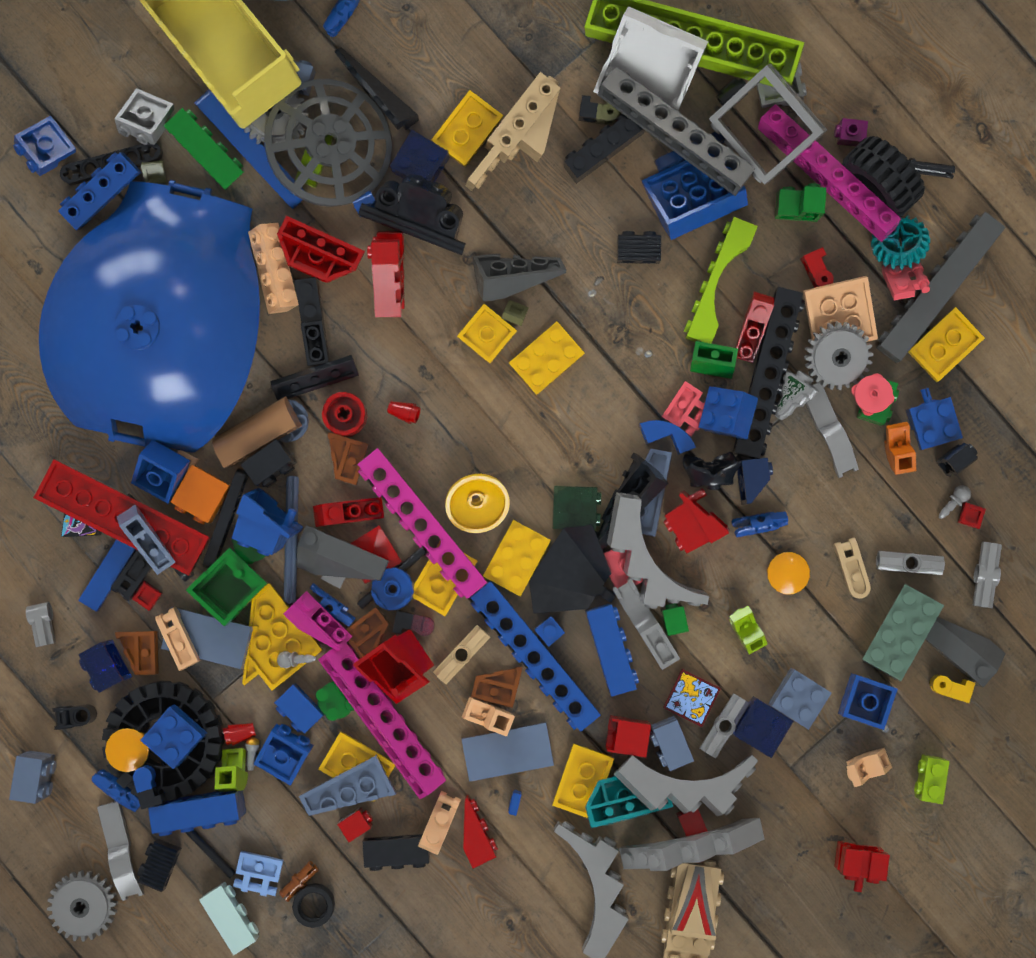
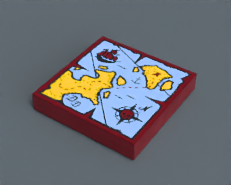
M681 669L663 708L702 727L721 688Z

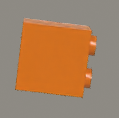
M191 464L170 502L175 505V510L183 514L189 512L194 515L193 520L202 525L205 522L213 523L225 502L231 485L200 467Z

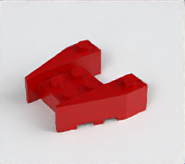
M378 231L377 236H373L371 245L367 246L368 259H372L375 317H402L401 309H405L404 233L400 231Z

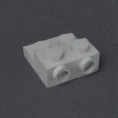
M799 63L791 88L803 100L804 96L807 95L805 83H801L800 80L802 69ZM761 83L756 85L761 108L771 107L775 104H781L782 107L789 105L774 87Z
M136 88L114 118L118 132L125 137L129 135L136 137L143 145L148 143L155 145L165 131L163 125L174 111V104Z

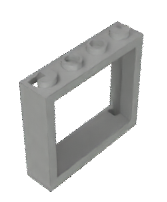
M772 64L766 65L709 118L712 122V129L718 134L721 133L726 139L724 141L725 144L732 150L735 149L740 158L747 160L755 168L752 173L753 177L759 183L763 182L764 185L769 183L827 131L826 127ZM765 77L813 132L768 173L765 172L720 119Z

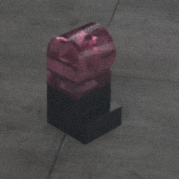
M398 610L392 632L401 634L403 629H411L421 636H427L433 632L435 624L429 617Z

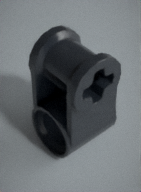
M89 704L52 708L56 719L54 730L83 726L92 723L97 717L95 707ZM82 710H85L87 712V720H84L81 717Z

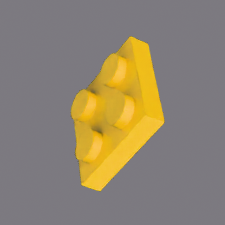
M483 304L458 334L457 338L491 364L516 334L517 330L487 305Z

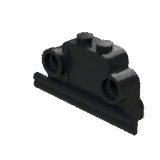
M407 175L400 184L393 180L387 181L376 193L375 207L364 203L360 206L358 215L459 255L463 254L466 243L456 240L463 218V211L458 205L450 204L452 198L451 191L444 187L443 184L430 182L420 175Z

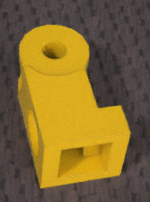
M937 674L930 679L929 685L935 693L970 703L975 682L962 679V683L958 684L952 682L944 675Z

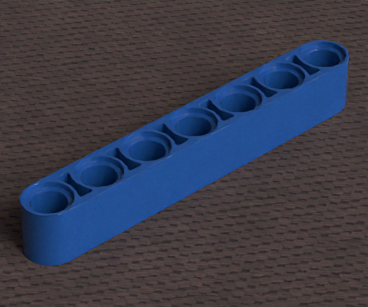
M209 89L194 102L201 112L292 210L303 201L280 183L268 163L265 147L261 143L256 144V138H249L250 132L245 133L244 129H241ZM279 164L281 170L284 172V174L287 176V178L294 183L295 180H294V179L291 177V175Z

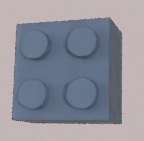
M790 668L768 704L809 730L830 697L831 692L795 669Z
M674 716L651 725L650 738L654 746L659 747L660 751L656 753L663 767L667 766L669 771L694 762L679 722Z
M27 751L16 756L9 800L36 804L47 798L53 789V782L50 781L51 775L54 774L56 769L55 754Z

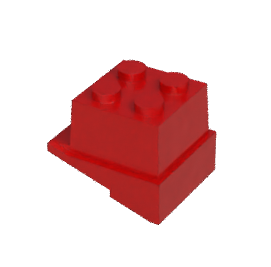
M703 488L691 495L685 490L682 491L679 496L683 503L665 514L666 519L663 521L669 532L674 531L676 535L675 542L680 551L685 550L686 554L708 542L712 544L729 534L730 531L728 525L713 511L709 513L697 502L707 496Z
M410 629L399 636L394 635L356 661L353 666L369 682L373 681L397 704L430 682L423 674L432 668L434 664Z

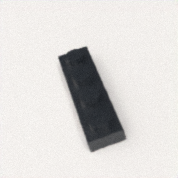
M352 355L272 380L270 383L278 401L285 396L289 399L357 377L359 373Z

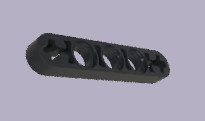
M150 143L147 145H135L66 164L60 170V177L69 185L80 184L92 179L91 174L86 173L87 165L95 164L96 169L99 167L103 169L106 166V160L115 152L117 154L124 153L126 156L131 152L136 153L137 160L134 164L138 168L141 167L142 162L160 161L163 151L157 143L155 145ZM152 147L157 150L154 153V157H151L150 154L143 155L145 160H142V155L139 152L142 150L144 154L149 153ZM69 170H71L74 173L81 171L83 177H81V175L77 173L73 174V179L70 180L68 177H66V175L69 174Z
M238 468L235 472L205 554L202 566L207 569L220 557L248 480V474L243 469Z

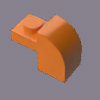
M907 422L886 425L887 440L884 441L885 451L894 474L917 471L916 452L910 445V425Z

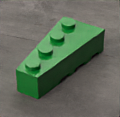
M181 108L163 126L224 190L228 189L244 173L241 170L244 166L235 157L231 159L226 154L228 149L220 141L217 144L211 138L212 132L205 125L200 127L195 122L198 118L190 109L185 111Z

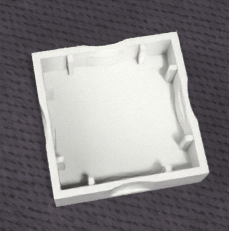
M628 7L623 14L612 43V50L602 68L593 92L598 94L603 81L617 67L621 71L627 72L638 83L645 85L647 90L661 97L669 106L679 110L708 41Z

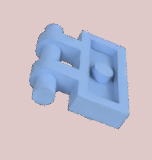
M241 851L236 874L244 875L243 880L235 879L233 887L240 888L243 892H248V890L258 892L261 896H276L278 888L270 886V881L279 882L284 860ZM251 877L263 879L262 884L251 882Z

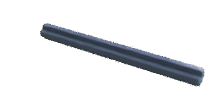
M287 476L286 513L289 508L297 510L294 520L298 522L299 478L297 476ZM298 533L289 539L287 538L285 543V603H294L296 601Z

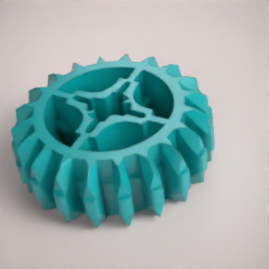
M909 215L905 218L900 217L901 221L897 228L883 242L879 241L872 234L871 247L873 255L877 256L878 262L883 261L885 267L891 264L893 270L896 266H900V269L903 270L905 265L911 269L912 263L919 265L920 258L925 259L926 252L930 249L929 231L924 227L923 222L918 223L916 217L910 220ZM899 238H901V241H902V246H901V247H900Z

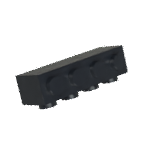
M621 114L616 119L617 122L611 127L607 125L601 129L598 137L595 139L589 138L582 144L583 148L579 151L573 150L565 157L564 168L577 184L643 135L645 130L627 116Z

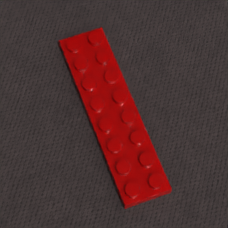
M53 459L33 497L138 550L120 528L117 516L136 505L174 558L176 563L170 567L188 576H191L210 539L209 536Z

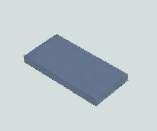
M177 608L200 659L238 669L244 668L253 631L252 626L232 621L228 626H223L212 616ZM172 620L168 622L169 627L174 625ZM163 638L161 649L170 651Z
M546 722L510 729L507 736L492 732L462 738L469 782L554 766Z

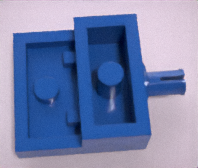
M929 388L920 390L924 403L906 410L919 450L962 439L963 436L951 397L942 400H932Z

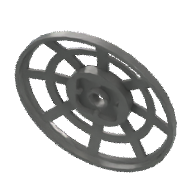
M315 79L301 83L298 88L274 105L268 116L264 132L266 157L276 178L293 195L315 205L335 207L352 204L360 196L368 191L372 192L387 172L391 160V133L382 111L363 91L338 80ZM323 85L341 86L358 95L352 103L339 97L326 96ZM310 86L315 87L317 97L305 101L297 109L285 103L296 92ZM364 100L375 110L384 130H372L367 117L359 109ZM328 102L343 105L348 109L342 117L330 114ZM319 103L320 116L311 120L302 114L308 107ZM280 110L290 116L286 126L285 141L272 144L273 123ZM354 114L360 118L366 131H354L349 123ZM297 120L306 126L307 129L304 138L292 140V131ZM325 136H333L336 144L328 145L325 142ZM386 139L385 159L381 170L377 172L369 164L374 153V140ZM368 140V151L365 159L354 152L356 141ZM305 147L307 153L312 158L306 167L298 159L294 149ZM287 150L292 163L301 172L294 183L281 170L275 158V152ZM348 159L359 166L354 172L342 177L340 165ZM318 164L331 167L333 178L317 175L313 171ZM363 172H366L373 179L360 192L344 197V183L356 179ZM308 178L321 184L334 185L336 198L318 197L307 193L301 188Z

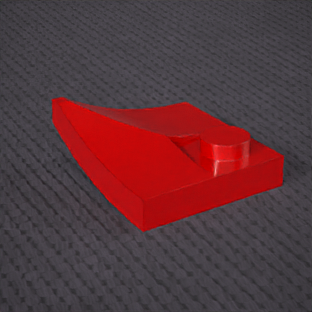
M380 525L350 543L388 560L389 563L386 568H394L402 563ZM362 579L365 584H367L368 582L372 581V580Z

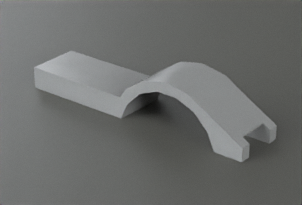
M818 382L813 384V386L819 393L813 400H808L805 404L817 431L823 436L830 450L834 470L837 477L840 478L843 477L842 473L851 469L857 471L859 469L850 440L835 415L824 387Z
M628 578L626 584L618 589L614 587L612 590L656 662L663 670L678 661L680 657L649 608L645 607V604L639 599L640 593L636 585Z
M116 801L98 806L97 809L108 848L110 873L122 901L127 900V896L134 894L144 895L143 886L138 883L131 862V841L122 806Z

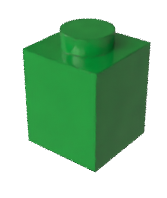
M678 603L666 604V609L661 610L666 635L670 636L689 632L684 606H678Z

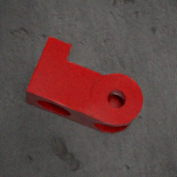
M823 247L800 258L814 288L833 284L834 281L832 273L827 270L822 260L827 255Z

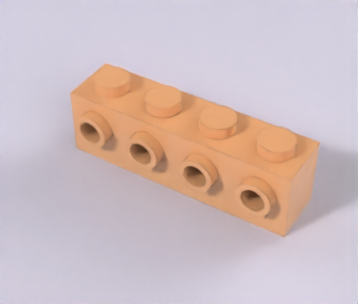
M279 223L259 224L248 232L268 314L287 312L299 305L290 268L287 265L277 236L280 229Z

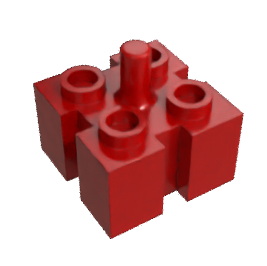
M837 841L834 867L839 870L841 875H844L845 879L855 881V892H862L864 878H866V882L879 884V881H887L890 855L884 852L881 847Z

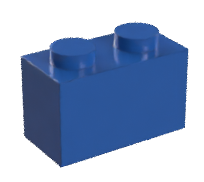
M297 683L293 684L274 702L277 705L276 710L283 717L287 716L292 721L290 723L291 726L299 733L302 731L305 734L324 716L318 705Z

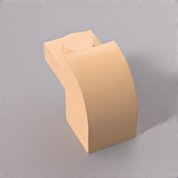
M469 697L462 714L463 719L482 725L486 729L504 736L508 735L515 718L513 714L498 706Z
M885 748L863 753L846 762L848 765L847 775L854 787L863 785L869 778L885 775L892 768Z

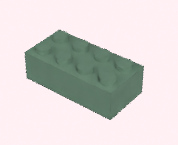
M905 584L862 661L901 682L944 605Z

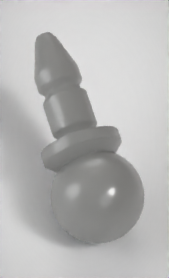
M960 485L955 488L954 495L949 496L952 500L943 507L939 514V519L948 516L955 509L956 505L961 507L962 502L970 499L971 490L967 486Z
M288 651L281 652L277 657V663L282 668L297 667L299 663H310L316 660L315 656L309 654L298 655L297 652L290 653Z

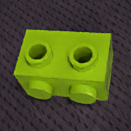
M922 754L921 760L918 763V781H916L914 787L916 798L925 802L943 804L950 761L941 757Z

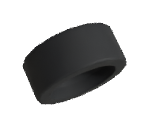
M317 883L308 884L305 888L300 889L295 896L292 905L293 914L303 926L310 928L320 927L327 923L332 916L335 900L330 889L324 885ZM309 893H318L326 900V911L318 918H310L302 911V899Z

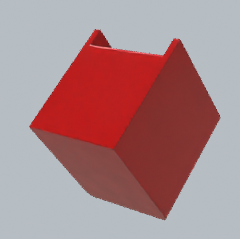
M610 715L605 744L607 752L646 758L651 724L645 720Z

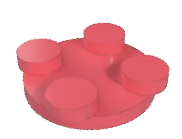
M878 373L861 379L858 384L851 388V393L855 397L857 405L866 416L881 412L894 402L890 383Z

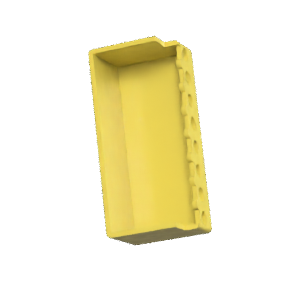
M140 0L158 26L241 129L246 128L301 85V79L297 74L300 69L293 61V57L286 49L284 51L242 0Z

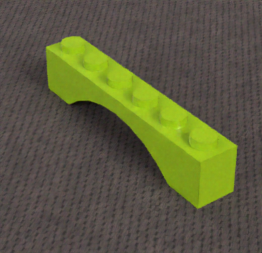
M736 217L731 222H726L722 232L726 236L724 241H719L715 253L718 256L716 261H711L707 273H710L708 281L704 280L699 292L703 294L700 301L696 300L691 312L695 314L692 321L688 320L683 331L687 333L685 339L712 344L719 326L714 305L718 279L727 264L750 247L758 226Z

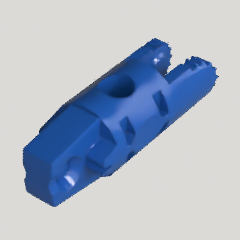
M338 0L323 24L330 37L337 36L338 32H340L357 8L360 0Z
M786 511L767 512L736 518L731 522L734 527H738L735 530V536L738 538L777 530L779 527L788 525V516Z
M313 583L310 589L323 598L318 603L338 623L342 622L350 627L355 617L347 612L349 608ZM328 605H332L333 609H329Z
M100 769L97 774L95 773L91 779L94 785L120 805L133 812L140 808L138 797L130 793V788L121 787L116 782L119 779L118 777L111 775L105 769Z

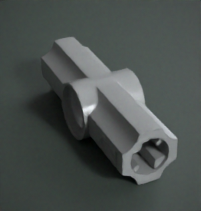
M982 542L979 564L976 565L973 576L976 583L973 606L993 608L995 588L998 586L1001 577V569L999 568L1001 544Z
M878 551L876 567L877 570L943 575L945 561L944 556ZM909 557L913 558L915 563L911 569L906 566V560Z
M733 693L721 714L715 719L714 725L701 744L700 749L716 758L729 736L734 733L737 723L750 703ZM723 720H728L730 723V727L726 731H721L719 728Z

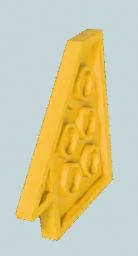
M271 583L267 584L252 599L249 626L253 627L244 664L242 684L245 686L257 675H260L271 691H273L307 664L299 663L297 667L282 668L277 663V657L281 652L288 651L290 653L297 652L298 655L309 654L317 656L323 649L315 638L299 630L283 615L289 606Z

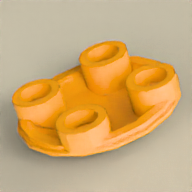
M783 552L776 555L767 567L768 580L776 591L782 594H795L807 585L810 578V568L806 560L800 555L793 552Z
M129 728L113 733L108 739L105 748L106 758L110 765L123 772L135 771L143 766L149 753V748L140 741L144 734Z

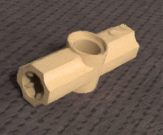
M476 625L433 673L447 685L490 639V636L480 626ZM458 649H465L468 653L467 659L459 660L456 657V651Z

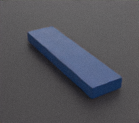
M115 540L78 601L98 612L111 592L112 585L130 561L136 549Z

